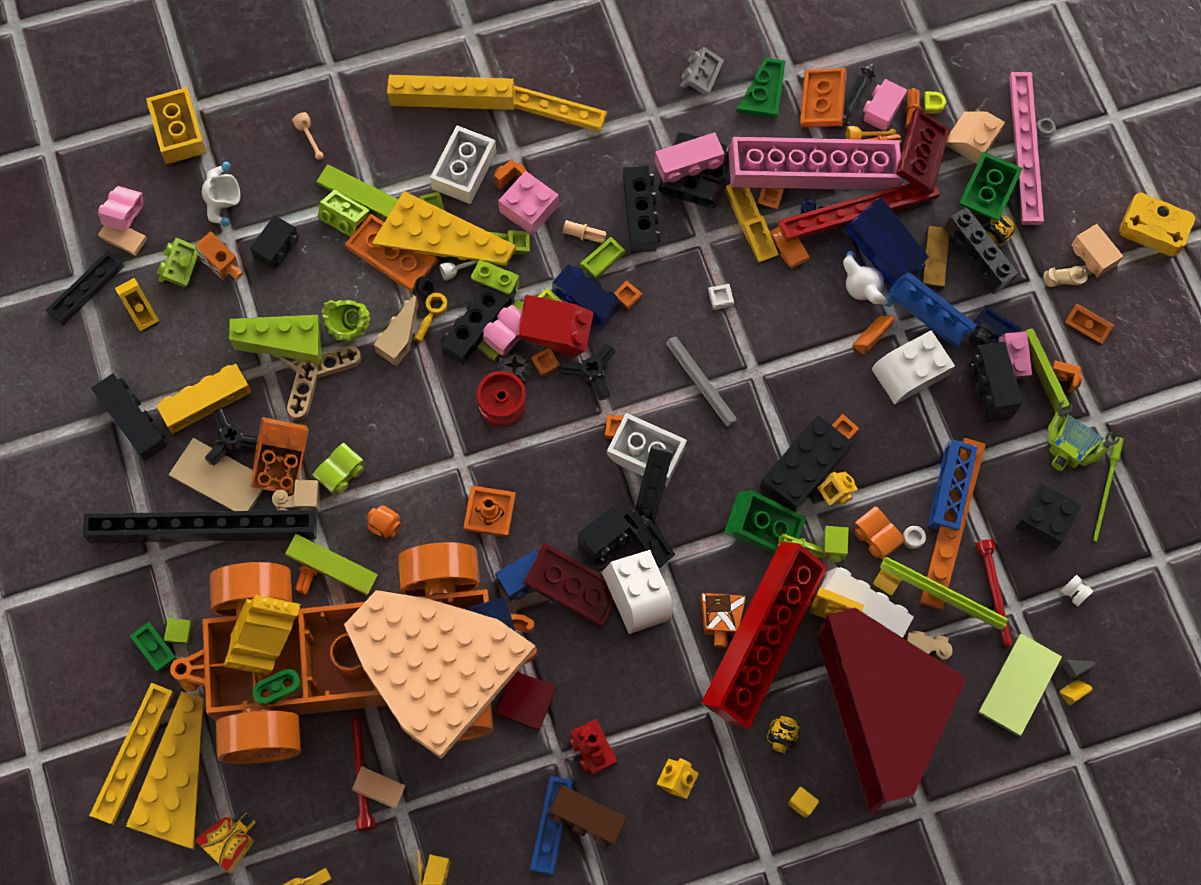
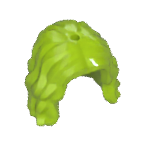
M330 300L324 303V308L322 309V318L325 321L324 326L328 333L333 335L336 340H356L358 337L363 336L369 327L370 313L362 303H356L351 300H339L337 302Z

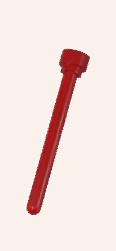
M994 539L976 542L977 552L984 558L995 612L1006 618L992 556L994 549H996ZM1007 623L1005 628L1000 630L1002 643L1006 648L1012 645Z
M354 717L351 720L357 778L360 768L365 767L361 722L358 717ZM358 793L360 814L356 820V830L368 831L375 829V818L372 817V813H369L368 797Z

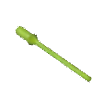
M1121 437L1120 441L1113 445L1111 456L1109 457L1110 470L1095 528L1094 542L1098 540L1114 469L1117 463L1120 462L1119 458L1124 441Z

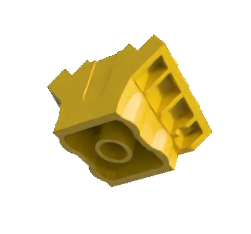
M257 594L252 600L247 598L230 635V647L224 667L269 675L273 670L275 660L279 657L289 636L293 621L298 616L301 604Z

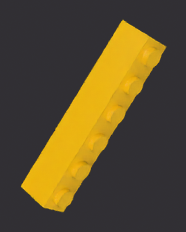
M389 75L387 95L391 106L514 110L516 90L514 79Z

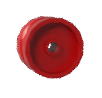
M496 371L485 376L480 382L477 389L479 412L484 420L497 427H507L517 423L523 417L526 410L525 386L520 378L510 372Z

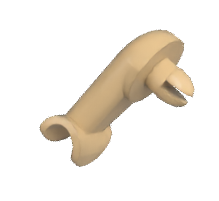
M1080 266L1055 270L1054 267L1049 269V271H1045L1043 275L1044 283L1047 287H1054L1057 284L1082 285L1088 278L1086 270Z

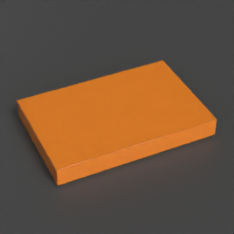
M846 68L805 70L800 118L801 127L842 126L847 77Z

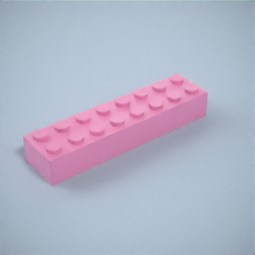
M733 137L728 149L731 187L886 190L899 186L903 179L896 174L901 156L898 140Z

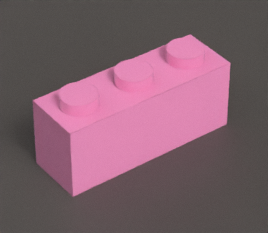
M715 132L655 152V164L663 183L675 182L687 175H697L702 170L709 168L715 169L723 164L724 151Z

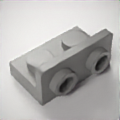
M705 47L699 51H694L689 58V67L685 69L681 76L683 81L680 86L685 88L690 85L703 95H708L724 60Z

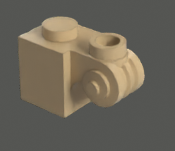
M295 480V490L292 496H288L284 490H277L272 496V502L277 510H314L315 513H319L320 484L318 480Z
M912 631V633H908L905 637L907 641L928 654H933V657L940 662L947 661L952 655V646L948 643L949 638L935 636L933 639L920 631Z

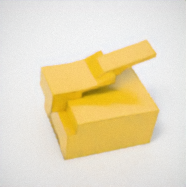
M418 850L419 885H445L451 863L450 860L430 855L423 880L421 851Z

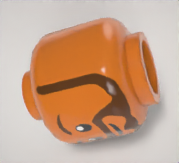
M384 505L377 509L373 508L366 518L369 520L368 529L382 539L393 538L402 525L400 516Z

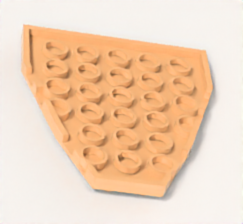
M377 590L344 624L365 673L399 721L402 729L441 759L536 650L534 644L498 619L428 598Z

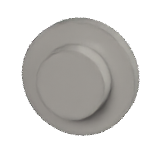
M1048 118L1039 120L1036 123L1037 136L1042 139L1051 138L1056 131L1054 122Z

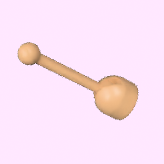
M304 112L296 115L292 119L295 127L298 130L305 131L316 153V159H323V153L319 151L308 130L311 125L308 114Z

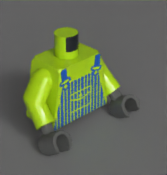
M1065 400L1059 403L1060 411L1055 413L1048 426V442L1051 444L1049 451L1056 456L1051 464L1059 471H1062L1067 464L1072 468H1076L1079 464L1087 466L1098 462L1110 450V445H1116L1120 441L1119 437L1114 443L1110 442L1109 436L1113 432H1109L1105 436V442H1102L1103 437L1068 414L1073 409L1072 404L1068 410L1061 408Z

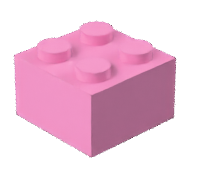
M527 171L499 199V212L526 232H530L531 236L559 207V195Z

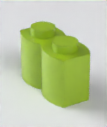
M342 443L312 475L315 480H318L319 484L335 496L347 489L349 480L361 475L365 463L345 443Z

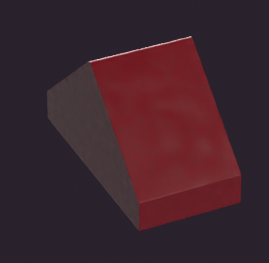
M857 608L828 614L816 635V639L870 815L898 809L915 794L964 685L965 677Z

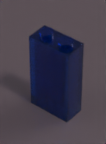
M882 197L872 202L843 227L874 267L881 272L890 287H893L896 281L907 272L912 273L914 271L917 273L926 266L924 262L929 256Z

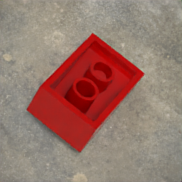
M526 295L517 336L574 358L586 352L594 312L575 304Z

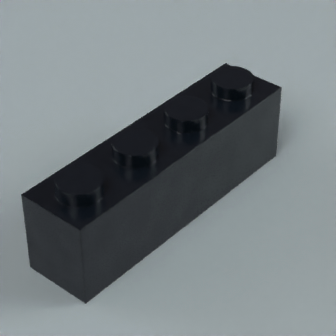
M114 373L91 387L94 394L144 462L167 447L163 441L166 436L159 427L154 429L151 425V422L154 420L146 410L143 412L138 406L141 403L133 393L131 396L126 390L129 389V386L122 377L117 379Z

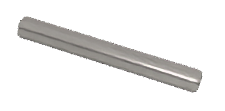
M677 337L670 338L666 342L670 351L727 427L733 425L737 418L679 339Z

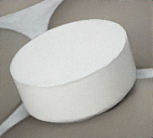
M910 526L903 533L905 538L904 545L909 549H919L925 543L926 534L918 526Z

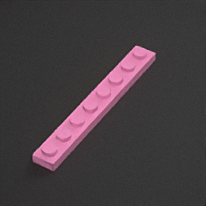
M1011 72L1009 79L1016 165L1023 168L1017 180L1021 225H1042L1044 216L1032 72Z

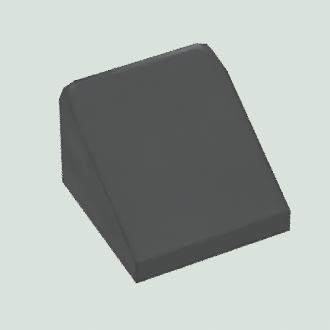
M1067 660L1062 664V667L1069 679L1073 680L1092 670L1096 664L1092 661Z

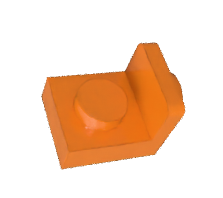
M1055 360L1051 367L1058 381H1069L1067 393L1072 394L1076 387L1079 388L1083 378L1082 375H1079L1081 367Z

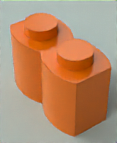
M876 506L854 523L855 535L859 540H864L869 544V551L876 558L879 557L883 560L905 542V538L899 530L890 523L888 518Z

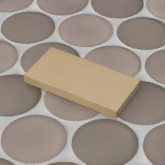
M193 438L169 473V476L231 511H251L264 489L250 487L253 470L226 455L215 466L210 465L205 460V456L213 448Z

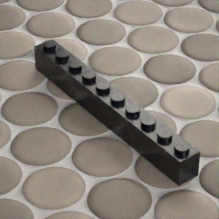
M314 510L84 514L83 537L89 543L293 540L295 534L306 539H317V516Z

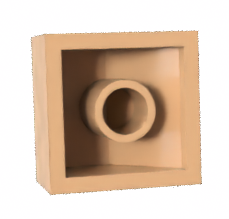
M964 112L948 135L946 146L978 164L983 151L986 153L989 151L999 136L1005 122L988 112Z

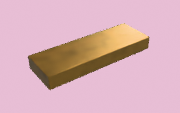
M929 226L927 229L922 283L927 287L943 289L945 286L949 234L941 227Z

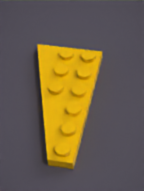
M403 191L372 242L373 247H390L392 250L399 251L400 249L410 250L414 253L446 258L447 256L457 257L460 260H482L500 266H506L516 250V245Z
M181 691L126 826L195 850L194 838L197 824L196 809L199 794L201 736L205 700Z

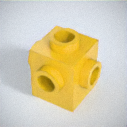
M846 471L829 474L825 477V481L817 487L829 506L838 503L842 505L848 503L853 499L852 494L858 490L853 478Z
M679 758L678 761L668 759L657 785L672 795L687 799L699 773L691 768L692 764L684 759Z

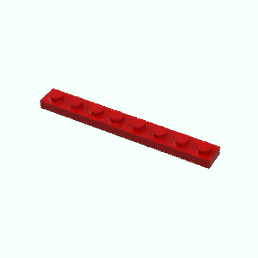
M907 183L779 220L777 225L785 242H789L938 199L940 192L935 185L934 192L927 195L917 187Z

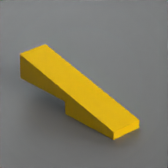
M731 184L727 185L724 192L758 263L778 256L779 254L764 217L759 213L750 188L731 187Z

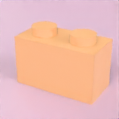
M1098 224L1076 236L1071 245L1075 254L1083 259L1088 270L1094 273L1097 278L1116 267L1123 258V255Z

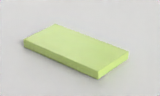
M1020 634L978 714L1020 737L1062 656Z

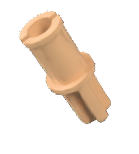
M566 220L563 228L564 234L579 237L581 240L588 239L603 243L606 238L605 231L590 228L588 224L582 225Z

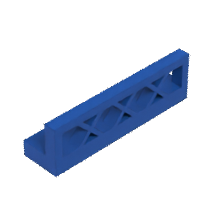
M909 272L901 276L887 294L953 347L959 346L965 335L976 327L974 322Z
M953 439L945 446L928 528L936 530L942 526L956 531L960 529L977 452L976 446ZM959 448L970 451L969 459L965 462H962L958 456ZM961 468L965 478L958 483L953 474L956 469ZM956 488L961 497L960 501L953 503L949 497V492ZM949 509H952L956 516L955 523L943 520L945 512Z

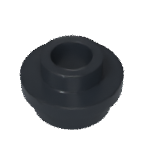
M420 276L414 283L415 293L424 298L433 294L435 291L434 281L428 276Z

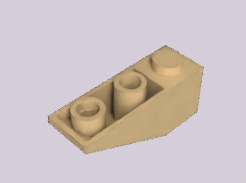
M413 296L410 301L404 302L401 312L396 317L394 316L390 319L387 329L383 333H379L374 340L376 353L396 367L410 351L418 310L416 296Z

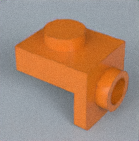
M510 159L504 166H499L494 172V185L501 190L514 177L519 178L527 170L521 163H516L513 159Z

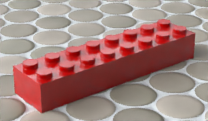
M780 543L701 704L730 725L750 729L828 568L799 543Z

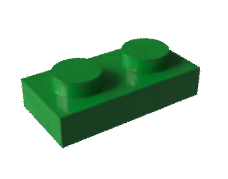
M150 622L130 635L157 673L177 659Z

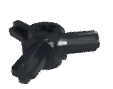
M605 344L595 357L591 356L586 360H582V363L562 361L560 373L580 376V379L586 381L588 385H592L598 400H606L610 397V392L604 382L606 377L604 371L607 369L605 364L616 350L612 345Z
M220 408L213 412L219 430L217 431L218 438L215 440L216 445L205 456V460L210 465L215 466L226 453L231 454L236 450L240 451V447L256 450L258 437L244 435L243 431L239 430L236 425L231 424L225 409Z

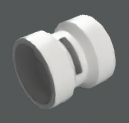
M1076 575L1061 592L1066 596H1070L1072 602L1078 607L1093 590L1089 586H1084L1082 580Z

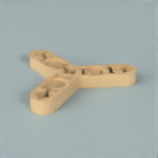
M346 346L323 353L322 365H316L314 362L290 361L286 357L280 358L296 372L287 406L289 416L295 421L304 420L309 413L318 378L358 366L361 362L359 349L355 346ZM349 353L353 354L354 360L350 361L348 358ZM338 356H341L343 364H340ZM332 358L336 360L334 367L327 368L324 366V362L327 359ZM309 366H312L314 371H309V380H307L305 369H308ZM301 385L309 386L308 393L304 395L299 394L297 389ZM299 399L301 400L300 406L303 411H299L298 414H295L293 409H297Z

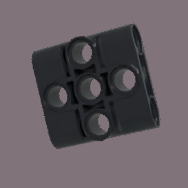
M683 132L677 133L673 146L699 137ZM720 143L724 151L723 164L719 167L702 170L697 175L681 177V179L675 182L663 183L661 178L658 187L659 192L666 196L700 206L715 208L730 167L729 146ZM717 174V175H719V176H721V177L716 178V177H713L712 175ZM691 186V187H693L694 189H693V190H689V189H687L686 187Z

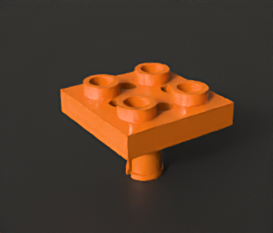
M471 485L463 527L464 531L508 537L516 492Z

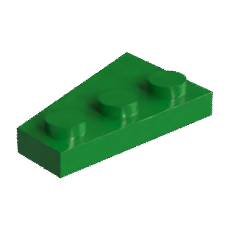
M764 59L743 100L739 103L736 113L770 118L778 117L786 60Z

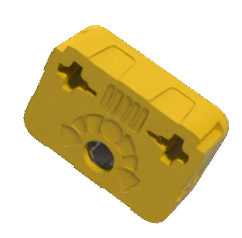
M1137 193L1126 210L1119 228V234L1126 239L1175 257L1180 253L1188 240L1189 233L1195 222V216L1189 211L1155 199L1147 194Z

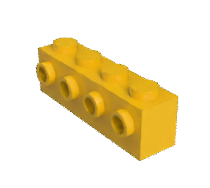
M237 364L223 367L220 372L213 376L204 377L193 386L183 388L180 393L174 396L165 397L156 406L170 432L174 434L212 414L217 409H222L252 392Z

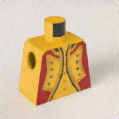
M247 813L236 823L229 816H225L198 836L195 841L226 872L232 874L254 842L246 833L256 822Z

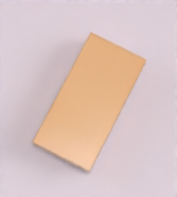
M104 225L98 234L99 238L134 256L138 254L147 240L145 235L131 228L122 231Z
M361 767L352 790L395 809L405 785L365 767Z

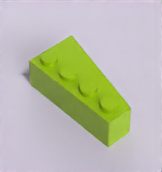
M318 315L230 319L229 340L235 350L257 354L265 353L278 358L286 357L295 359V361L314 362L316 365H322V324Z

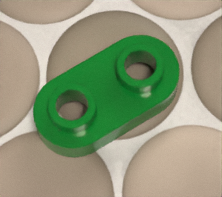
M291 669L282 670L257 682L253 687V697L259 705L269 706L296 693L300 688V678ZM292 681L293 683L290 687H285V682ZM265 691H269L270 695L268 697H262Z

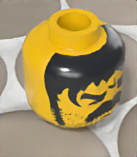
M1001 216L998 222L991 219L983 226L984 230L998 247L1004 245L1014 235V223L1007 216Z
M780 716L779 719L772 721L767 735L768 741L773 745L772 749L785 753L786 750L796 748L801 733L796 720Z

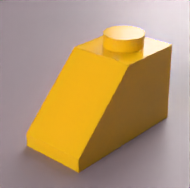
M135 278L115 288L139 331L159 322Z

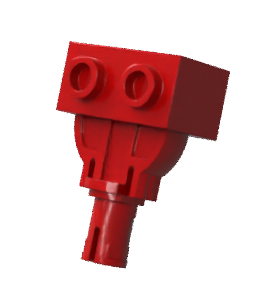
M596 719L571 731L572 738L569 739V742L574 752L579 751L582 760L579 762L585 774L589 772L594 777L617 765L618 761Z

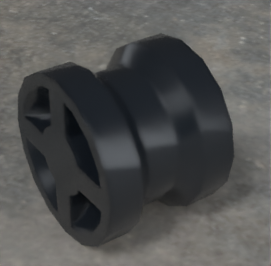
M978 322L975 332L969 336V341L978 348L982 345L990 344L989 340L993 339L996 335V331L990 325Z

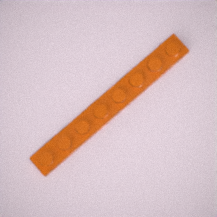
M964 438L962 442L976 446L977 452L960 529L956 531L942 526L939 527L926 576L947 588L951 580L986 445L968 438ZM960 449L959 457L962 462H965L969 459L970 451ZM961 468L954 471V477L958 483L965 478ZM956 488L949 492V497L953 503L960 501L961 496ZM949 509L945 512L943 520L955 523L956 516L952 509ZM922 591L919 604L938 610L943 609L945 603L943 600Z

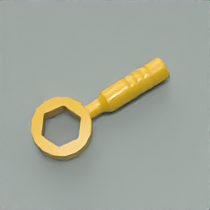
M433 293L427 297L426 308L429 314L424 318L413 339L415 341L422 342L432 323L433 316H440L446 312L448 305L444 295ZM433 300L442 301L443 305L440 309H433L430 306Z

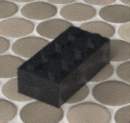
M817 415L762 478L760 488L782 506L797 512L817 487L820 486L825 477L832 472L849 452L853 442Z

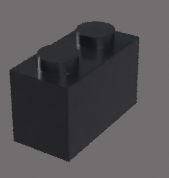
M274 215L250 247L253 257L275 269L278 264L283 263L290 247L293 248L298 241L296 227Z

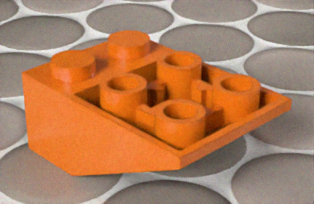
M262 417L250 487L275 492L277 490H284L287 494H294L295 480L299 479L309 432L306 425Z

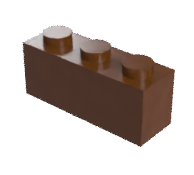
M563 785L558 788L546 813L551 816V821L562 826L566 823L573 827L572 831L581 836L587 834L594 838L593 842L603 847L611 846L615 843L626 817Z

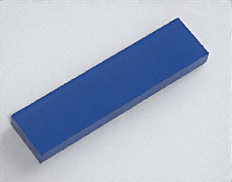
M550 775L530 871L554 875L564 825L562 826L551 821V816L546 813L558 788L563 785L572 790L573 780Z

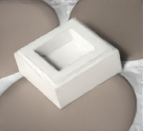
M729 284L708 288L713 310L734 306Z

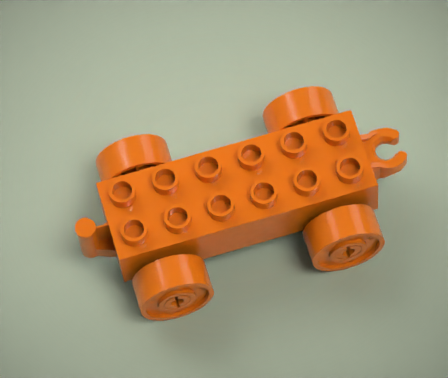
M433 543L407 549L398 555L401 594L428 598L491 617L488 589L476 590L480 586L477 549L474 546L463 543ZM252 562L228 565L210 573L211 612L222 617L203 619L204 649L185 659H176L170 667V672L186 691L193 692L200 685L205 686L206 713L216 722L218 761L233 764H253L289 759L301 753L299 715L388 706L365 673L344 625L365 602L299 609L298 616L293 621L283 649L275 660L272 672L269 675L224 667L230 647V635L247 598L252 600L257 594L292 602L291 571L288 567L280 564ZM513 614L503 616L502 618L491 617L498 619L513 631L520 630L530 633L534 630V621L524 615ZM537 648L524 664L529 663L537 656ZM285 669H291L298 674L301 684L296 693L269 706L259 705L255 701L252 691L257 682ZM287 681L284 686L290 687L293 682ZM265 691L262 694V697H268L270 695V692ZM491 702L457 742L484 737L494 731Z

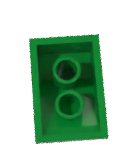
M983 151L959 205L998 222L1023 168Z
M752 490L742 491L737 494L724 534L745 544L775 554L778 549L779 538L782 534L799 539L806 517Z

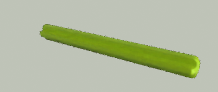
M888 557L883 559L880 566L882 570L999 630L1005 628L1008 619Z

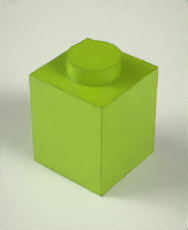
M825 527L823 531L822 558H827L830 562L845 560L848 554V527Z

